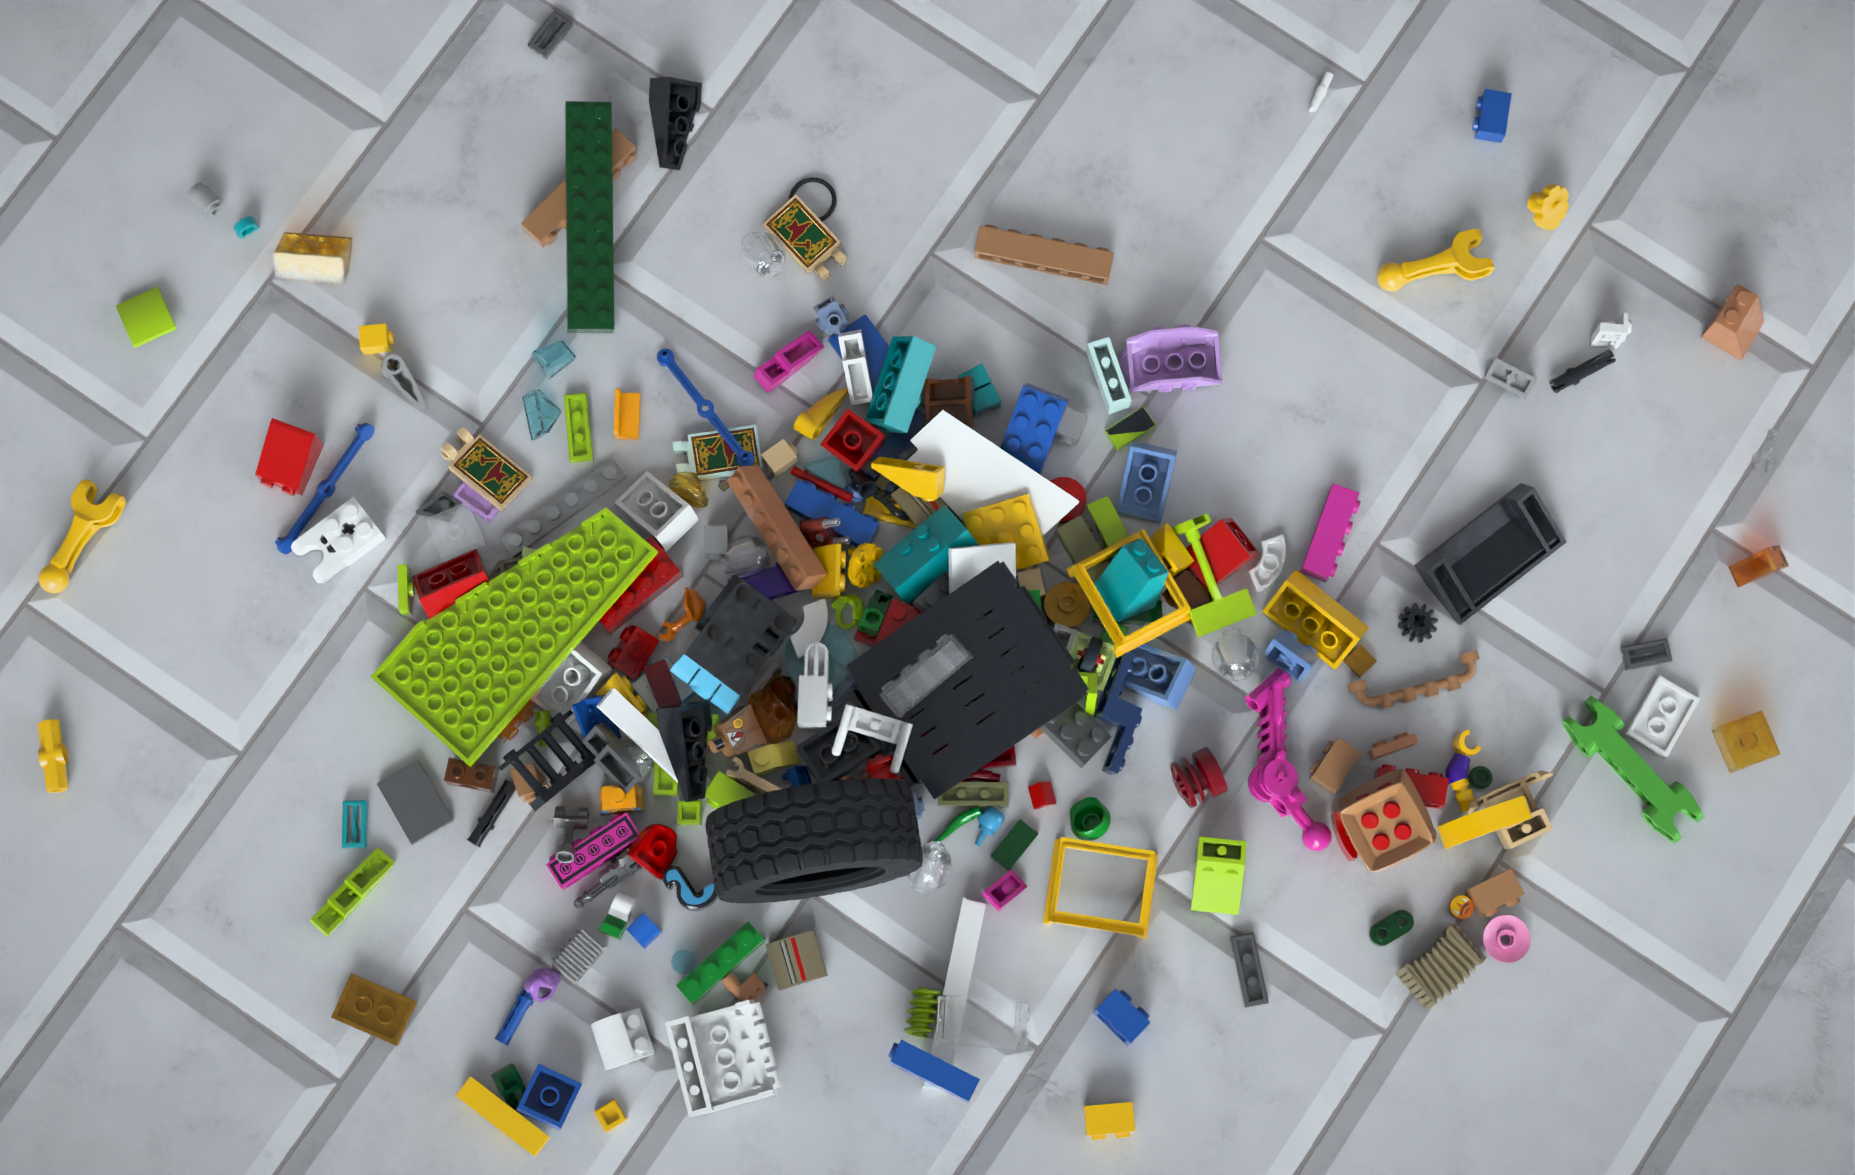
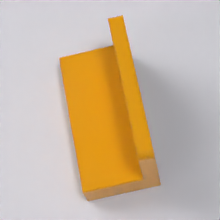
M615 388L614 435L618 440H639L640 393H621L620 388Z

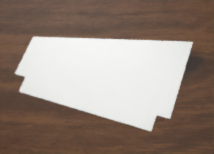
M944 410L911 439V442L918 448V451L907 461L945 466L944 493L940 497L963 522V512L1029 493L1042 535H1044L1079 503V500Z

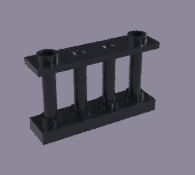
M571 709L564 715L561 712L555 715L550 720L551 725L516 752L515 749H512L503 757L505 762L498 767L502 771L511 764L535 792L533 795L536 799L529 805L535 812L596 763L594 761L596 756L582 743L580 738L565 722L573 714ZM558 727L581 754L580 758L582 761L579 764L576 760L573 762L552 737L550 732ZM541 739L566 767L564 770L567 773L564 776L561 773L558 774L534 746ZM526 751L550 779L549 783L551 786L548 789L545 785L542 787L519 759Z

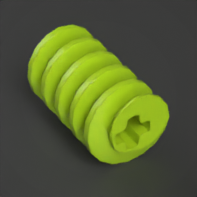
M918 987L919 989L911 991V994L917 998L910 999L909 1001L915 1008L908 1009L907 1011L913 1017L906 1019V1023L911 1025V1027L904 1028V1032L908 1035L932 1039L927 1036V1033L934 1032V1029L928 1025L936 1023V1020L930 1017V1015L938 1013V1010L933 1008L932 1005L940 1004V1001L934 998V995H940L942 992L935 989Z

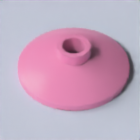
M1501 915L1492 919L1486 925L1483 932V945L1486 952L1493 959L1502 963H1512L1523 958L1529 950L1531 943L1530 932L1520 919L1510 915ZM1503 935L1508 937V944H1503L1501 942V937Z

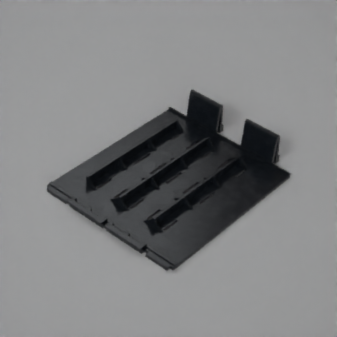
M999 561L995 562L846 665L858 683V690H851L847 694L858 708L913 724L899 771L910 788L923 783L934 800L1088 695L1087 691L1090 690L1076 668L1071 670L1069 667L1075 663V660L1052 626L1043 628V625L1048 620L1024 585L1018 589L1015 585L1018 582L1004 561L1001 563ZM993 610V612L982 618L980 621H977L983 615ZM1003 627L1005 628L1000 633L989 639L990 636L1001 630ZM947 640H949L948 643H946L945 645H943L942 647H940L939 649H937L935 652H933L932 654H930L931 651H933L934 649H936L937 647H939L941 644H943L944 642H946ZM1015 645L1017 646V647H1015L1014 649H1012L1010 652H1008L1007 654H1005L1004 656L1001 657V655H1002L1003 653H1005L1006 651H1008L1010 648H1012V647L1015 646ZM958 658H961L959 661H957L955 664H953L943 672L941 671L942 669L956 661ZM1026 663H1028L1027 666H1025L1024 668H1022L1020 671H1018L1017 673H1015V674L1013 675V672H1015V671L1018 670L1020 667H1022L1023 665H1025ZM899 673H902L900 676H898L897 678H895L894 680H892L890 683H888V684L886 683V682H888L889 680H891L892 678H894L896 675H898ZM971 675L973 676L972 678H970L969 680H967L966 682H964L963 684H961V685H960L959 687H957L956 689H953L955 686H957L958 684H960L962 681H964L965 679H967V678L970 677ZM1040 680V683H1038L1036 686L1025 692L1026 689H1028ZM913 690V692H912L911 694H909L907 697H905V698L902 699L901 701H898L900 698H902L903 696H905L906 694H908L910 691ZM981 694H985L973 703H971L969 706L965 707V705H967L969 702H971ZM925 708L924 711L910 719V717H912L914 714ZM996 711L995 714H993L992 716L981 722L979 725H977L979 721H981L982 719ZM934 726H937L934 730H932L931 732H929V733L926 734L925 736H923V737L921 736V735H923L924 733H926L927 731H929L930 729H932ZM948 743V746H946L944 749H942L941 751H939V752L936 753L935 755L933 754L934 752H936L937 750H939L941 747H943L944 745H946V744ZM895 750L891 751L887 755H891L893 757Z

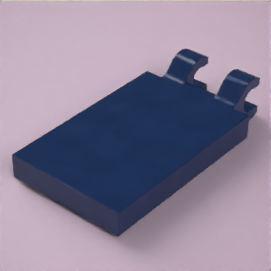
M915 409L908 432L892 433L871 458V462H874L878 457L896 459L900 452L903 450L907 451L913 447L914 444L911 442V439L926 426L925 415L918 409ZM873 468L867 473L874 482L881 475ZM890 481L885 487V491L891 496L900 486Z

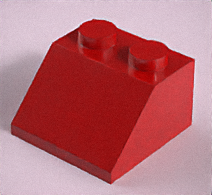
M847 408L821 442L820 446L858 472L871 461V458L884 444L885 435Z

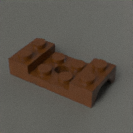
M965 376L960 379L947 380L925 379L926 425L944 410L973 430L972 402H975L974 378Z

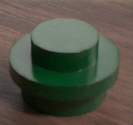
M1484 766L1474 767L1469 773V783L1475 789H1486L1492 783V773Z

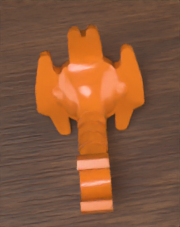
M689 587L684 588L686 590L684 596L686 614L672 624L664 622L662 625L668 628V632L665 635L659 634L658 637L669 642L675 638L677 631L686 626L690 620H701L706 611V604L695 590Z

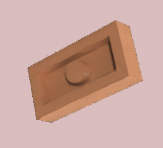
M1407 732L1394 736V741L1386 743L1385 740L1372 744L1373 748L1368 751L1370 760L1373 761L1416 745L1418 740L1415 733L1408 735Z

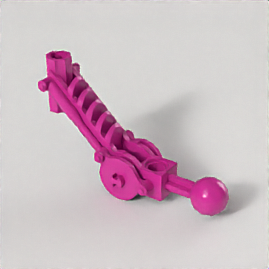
M1278 668L1245 696L1248 707L1256 713L1259 712L1257 727L1260 726V730L1257 733V739L1260 738L1257 750H1260V754L1257 757V765L1249 774L1247 781L1248 789L1256 800L1264 803L1270 802L1281 817L1291 815L1303 830L1302 841L1304 845L1310 850L1322 851L1329 846L1332 833L1326 824L1314 822L1301 806L1308 799L1297 786L1298 775L1296 769L1286 760L1287 745L1285 746L1287 733L1284 734V730L1287 727V722H1284V718L1287 715V710L1284 711V706L1287 700L1286 698L1284 699V690L1291 684V677L1286 671Z

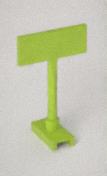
M1208 513L1171 527L1177 536L1185 534L1188 543L1191 542L1212 597V602L1192 609L1189 612L1198 637L1257 614L1247 588L1222 597L1200 542L1201 535L1198 530L1211 522Z

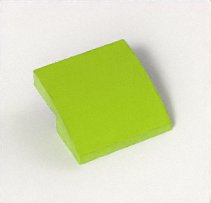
M158 286L116 305L134 348L177 329Z

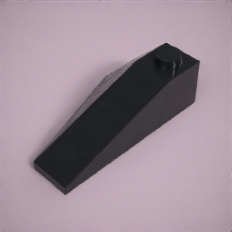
M672 77L650 78L649 106L659 168L680 170L688 146L686 141L689 132H692L694 128L692 122L695 113L699 112L701 106L702 83Z
M709 700L657 708L659 733L685 802L705 798L708 769L705 767V756L710 751L709 745H707V733L712 730Z

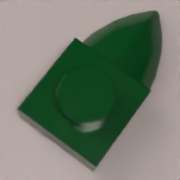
M511 1063L491 1074V1077L500 1096L513 1109L517 1110L526 1089L515 1065Z

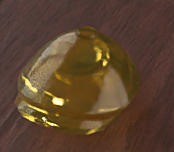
M684 471L673 474L668 485L670 490L678 494L693 507L705 508L708 506L709 499L695 472Z

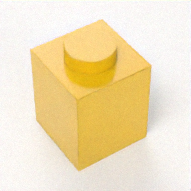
M386 323L358 326L360 349L363 354L391 352V344H394L393 330H389Z

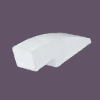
M860 329L839 333L838 339L851 405L868 403L871 401L873 392L862 331Z

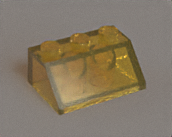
M284 232L274 252L275 277L285 280L304 279L308 282L328 281L332 284L344 283L349 272L352 238Z

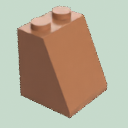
M1737 284L1721 303L1703 333L1702 338L1742 360L1764 323L1758 295Z

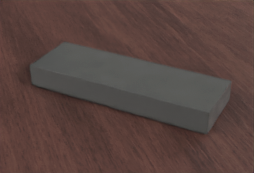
M1254 932L1230 937L1244 1008L1268 1004L1269 1001Z

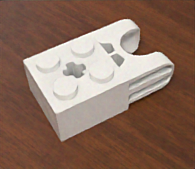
M352 497L292 543L291 549L297 555H304L316 549L324 552L323 561L313 571V577L316 582L324 583L347 565L350 566L386 538L357 500ZM352 528L355 532L350 535L347 531Z
M813 642L805 650L804 675H799L797 723L799 730L821 731L827 727V724H832V706H828V701H833V683H829L828 649L823 643Z

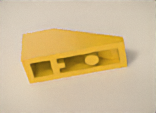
M878 457L871 463V468L911 495L921 497L924 501H935L944 493L945 466L887 457Z

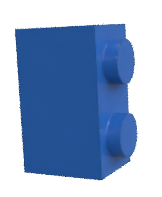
M1485 89L1482 96L1477 97L1475 109H1478L1479 112L1478 117H1474L1472 130H1475L1474 139L1497 143L1503 141L1506 135L1512 93Z

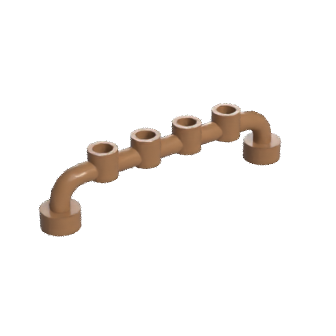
M1478 650L1459 655L1461 663L1467 664V670L1462 674L1374 697L1365 695L1364 689H1368L1365 679L1347 684L1350 693H1355L1358 701L1366 706L1380 705V709L1394 706L1393 701L1402 699L1403 703L1417 700L1416 695L1423 693L1425 698L1438 695V689L1446 687L1448 692L1461 689V683L1471 680L1475 675L1476 660L1480 659Z

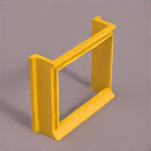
M1144 529L1066 569L1070 578L1075 576L1111 637L1114 643L1112 650L1117 658L1190 620L1188 614L1191 608L1169 572L1164 584L1179 609L1124 636L1087 573V569L1118 554L1124 545L1139 539L1145 541L1166 567Z
M1061 837L1060 839H1055L1043 923L1050 925L1059 923L1136 935L1137 938L1147 939L1158 854L1150 850ZM1065 848L1148 860L1139 923L1056 911Z

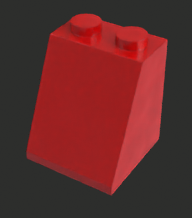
M272 418L255 475L261 480L260 484L266 487L273 488L275 485L282 488L281 491L288 495L294 496L295 493L303 495L324 445L316 434Z
M1233 518L1221 519L1202 534L1200 538L1217 586L1260 555L1259 551ZM1190 544L1186 550L1194 562L1186 567L1188 571L1192 570L1196 579L1209 590L1192 544Z

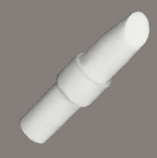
M1325 72L1320 85L1317 86L1309 107L1310 112L1316 111L1328 91L1327 88L1334 76L1332 73Z

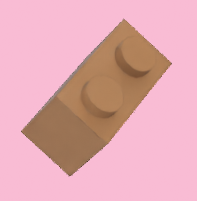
M1337 738L1334 743L1332 741L1328 742L1322 751L1326 754L1321 762L1317 760L1310 769V772L1313 773L1310 780L1332 795L1337 792L1362 754L1340 738Z
M1512 868L1465 891L1474 904L1477 916L1485 914L1486 918L1498 913V907L1504 904L1507 907H1511L1521 902L1519 897L1525 894Z

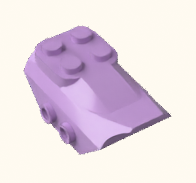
M1188 324L1178 325L1173 329H1167L1165 326L1155 327L1153 330L1126 339V347L1117 357L1126 386L1130 388L1131 392L1149 390L1170 392L1173 388L1193 390L1196 387L1223 384L1218 331L1190 327Z

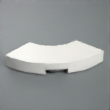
M1283 534L1261 541V560L1254 568L1248 571L1256 593L1269 587L1279 576L1286 558V543Z
M825 598L803 606L805 615L803 624L796 633L790 636L798 659L805 656V650L809 644L821 642L826 631L828 609Z

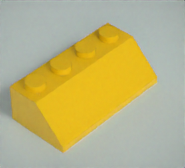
M1297 570L1289 576L1262 611L1285 631L1289 630L1294 633L1300 643L1312 646L1317 651L1316 654L1320 656L1319 658L1334 670H1336L1369 629L1367 625Z

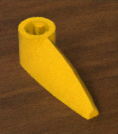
M848 389L837 390L817 401L806 412H802L797 417L793 429L810 440L815 441L848 395Z

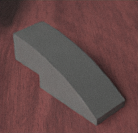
M605 722L595 725L582 740V743L596 756L594 761L626 794L642 778L632 756Z

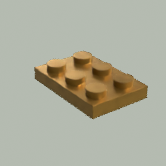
M351 973L331 1018L398 1046L418 1002Z

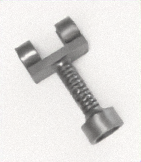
M556 806L554 828H565L563 842L557 847L555 858L561 863H571L574 861L576 851L572 846L574 829H587L589 819L588 808L579 807L578 816H568L564 812L565 806Z

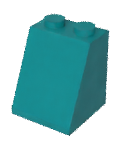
M1139 539L1121 548L1094 585L1117 622H1120L1156 607L1169 571L1145 541Z

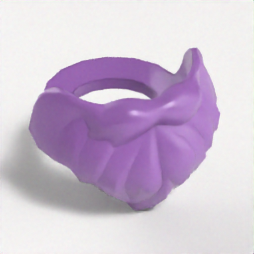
M542 967L533 971L529 978L526 979L524 987L528 993H531L535 1001L543 1002L554 994L562 977L558 971L551 970L549 967ZM540 986L551 988L547 995L543 997L538 996Z

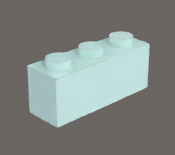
M1107 337L1088 343L1086 353L1107 413L1111 414L1130 408L1132 400L1110 338Z

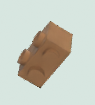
M535 764L525 765L542 787L545 785L548 789L545 775L543 776V773L539 772ZM516 769L510 770L518 797L523 803L528 802L530 804L536 799L533 795L535 792Z

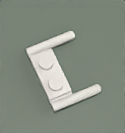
M846 704L832 748V754L835 756L841 754L848 730L897 744L890 766V772L896 774L899 772L913 724Z

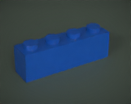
M798 480L784 503L787 510L807 521L839 518V526L828 527L823 530L838 538L848 536L850 545L854 547L873 541L879 530L876 518L869 514L862 515L856 512L857 508L847 502L842 504L836 501L837 497L827 491L822 493L816 490L817 486L807 480L804 482Z

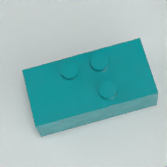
M915 336L892 337L864 419L866 422L884 432H908L915 409L920 403V394L937 346Z
M944 504L873 565L903 601L909 604L941 574H945L949 570L948 548L976 546L979 544Z

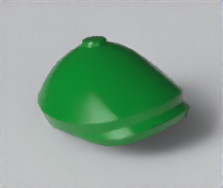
M1088 797L1072 806L1070 809V827L1077 838L1093 841L1107 832L1111 821L1110 813L1097 798Z

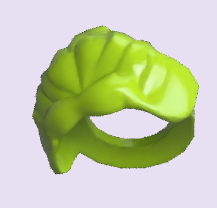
M855 594L840 596L831 603V607L836 610V622L843 629H851L856 626L865 610L864 601ZM847 603L853 609L854 620L850 624L844 623L842 619V612Z

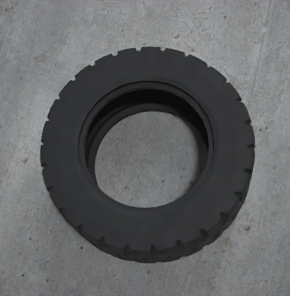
M885 778L847 779L775 790L719 807L707 816L705 823L715 892L721 901L729 903L781 902L857 890L892 881L913 873L922 866L923 861L913 793L909 785L901 780Z

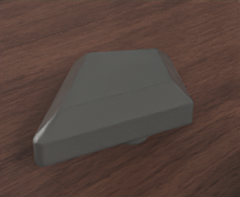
M441 491L417 509L416 514L450 523L462 503L445 491Z

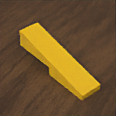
M471 1076L455 1095L534 1157L537 1156L550 1139L541 1129Z

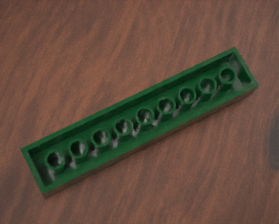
M565 101L567 333H613L612 102Z

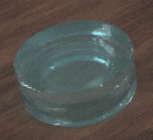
M680 950L673 955L671 964L677 973L688 974L695 968L696 960L691 952Z

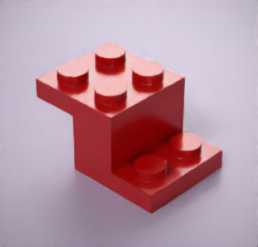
M892 599L877 638L860 632L857 629L854 640L874 647L916 618L921 612L913 606Z

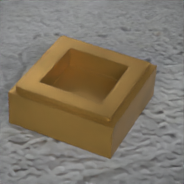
M1360 645L1343 662L1360 678L1377 660Z

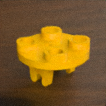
M863 543L858 547H854V549H848V554L852 556L846 576L849 577L851 584L857 588H867L872 583H877L881 578V573L873 564L882 557V548L872 543Z

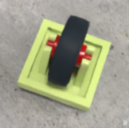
M1077 631L1069 651L1075 663L1069 667L1071 670L1076 668L1078 672L1098 673L1097 690L1103 692L1116 659L1112 650L1114 645Z

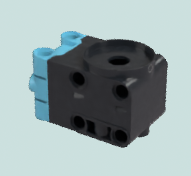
M736 574L695 627L700 633L670 671L685 683H690V688L706 700L711 699L710 701L728 714L738 703L744 691L768 659L774 655L783 643L784 638L790 633L798 620Z

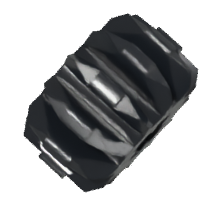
M1417 603L1412 605V609L1406 606L1404 608L1405 614H1400L1398 617L1403 621L1397 625L1398 628H1405L1401 635L1404 637L1409 634L1410 642L1416 637L1418 643H1422L1424 637L1428 640L1432 637L1430 632L1435 633L1437 631V628L1432 624L1437 623L1438 619L1430 617L1434 610H1430L1428 613L1425 611L1427 608L1426 604H1423L1420 609ZM1415 619L1416 621L1419 619L1422 622V624L1418 625L1417 627L1413 623L1415 622Z

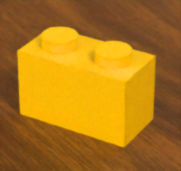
M1133 1102L1083 1107L1086 1136H1091L1092 1140L1106 1139V1134H1115L1116 1138L1130 1137V1132H1135Z

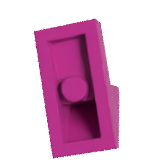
M1011 869L982 894L997 911H1001L1028 886Z

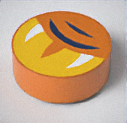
M1465 895L1456 896L1449 903V912L1456 919H1466L1473 913L1474 904Z

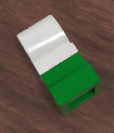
M618 892L599 931L621 940L632 916L631 913L637 899Z

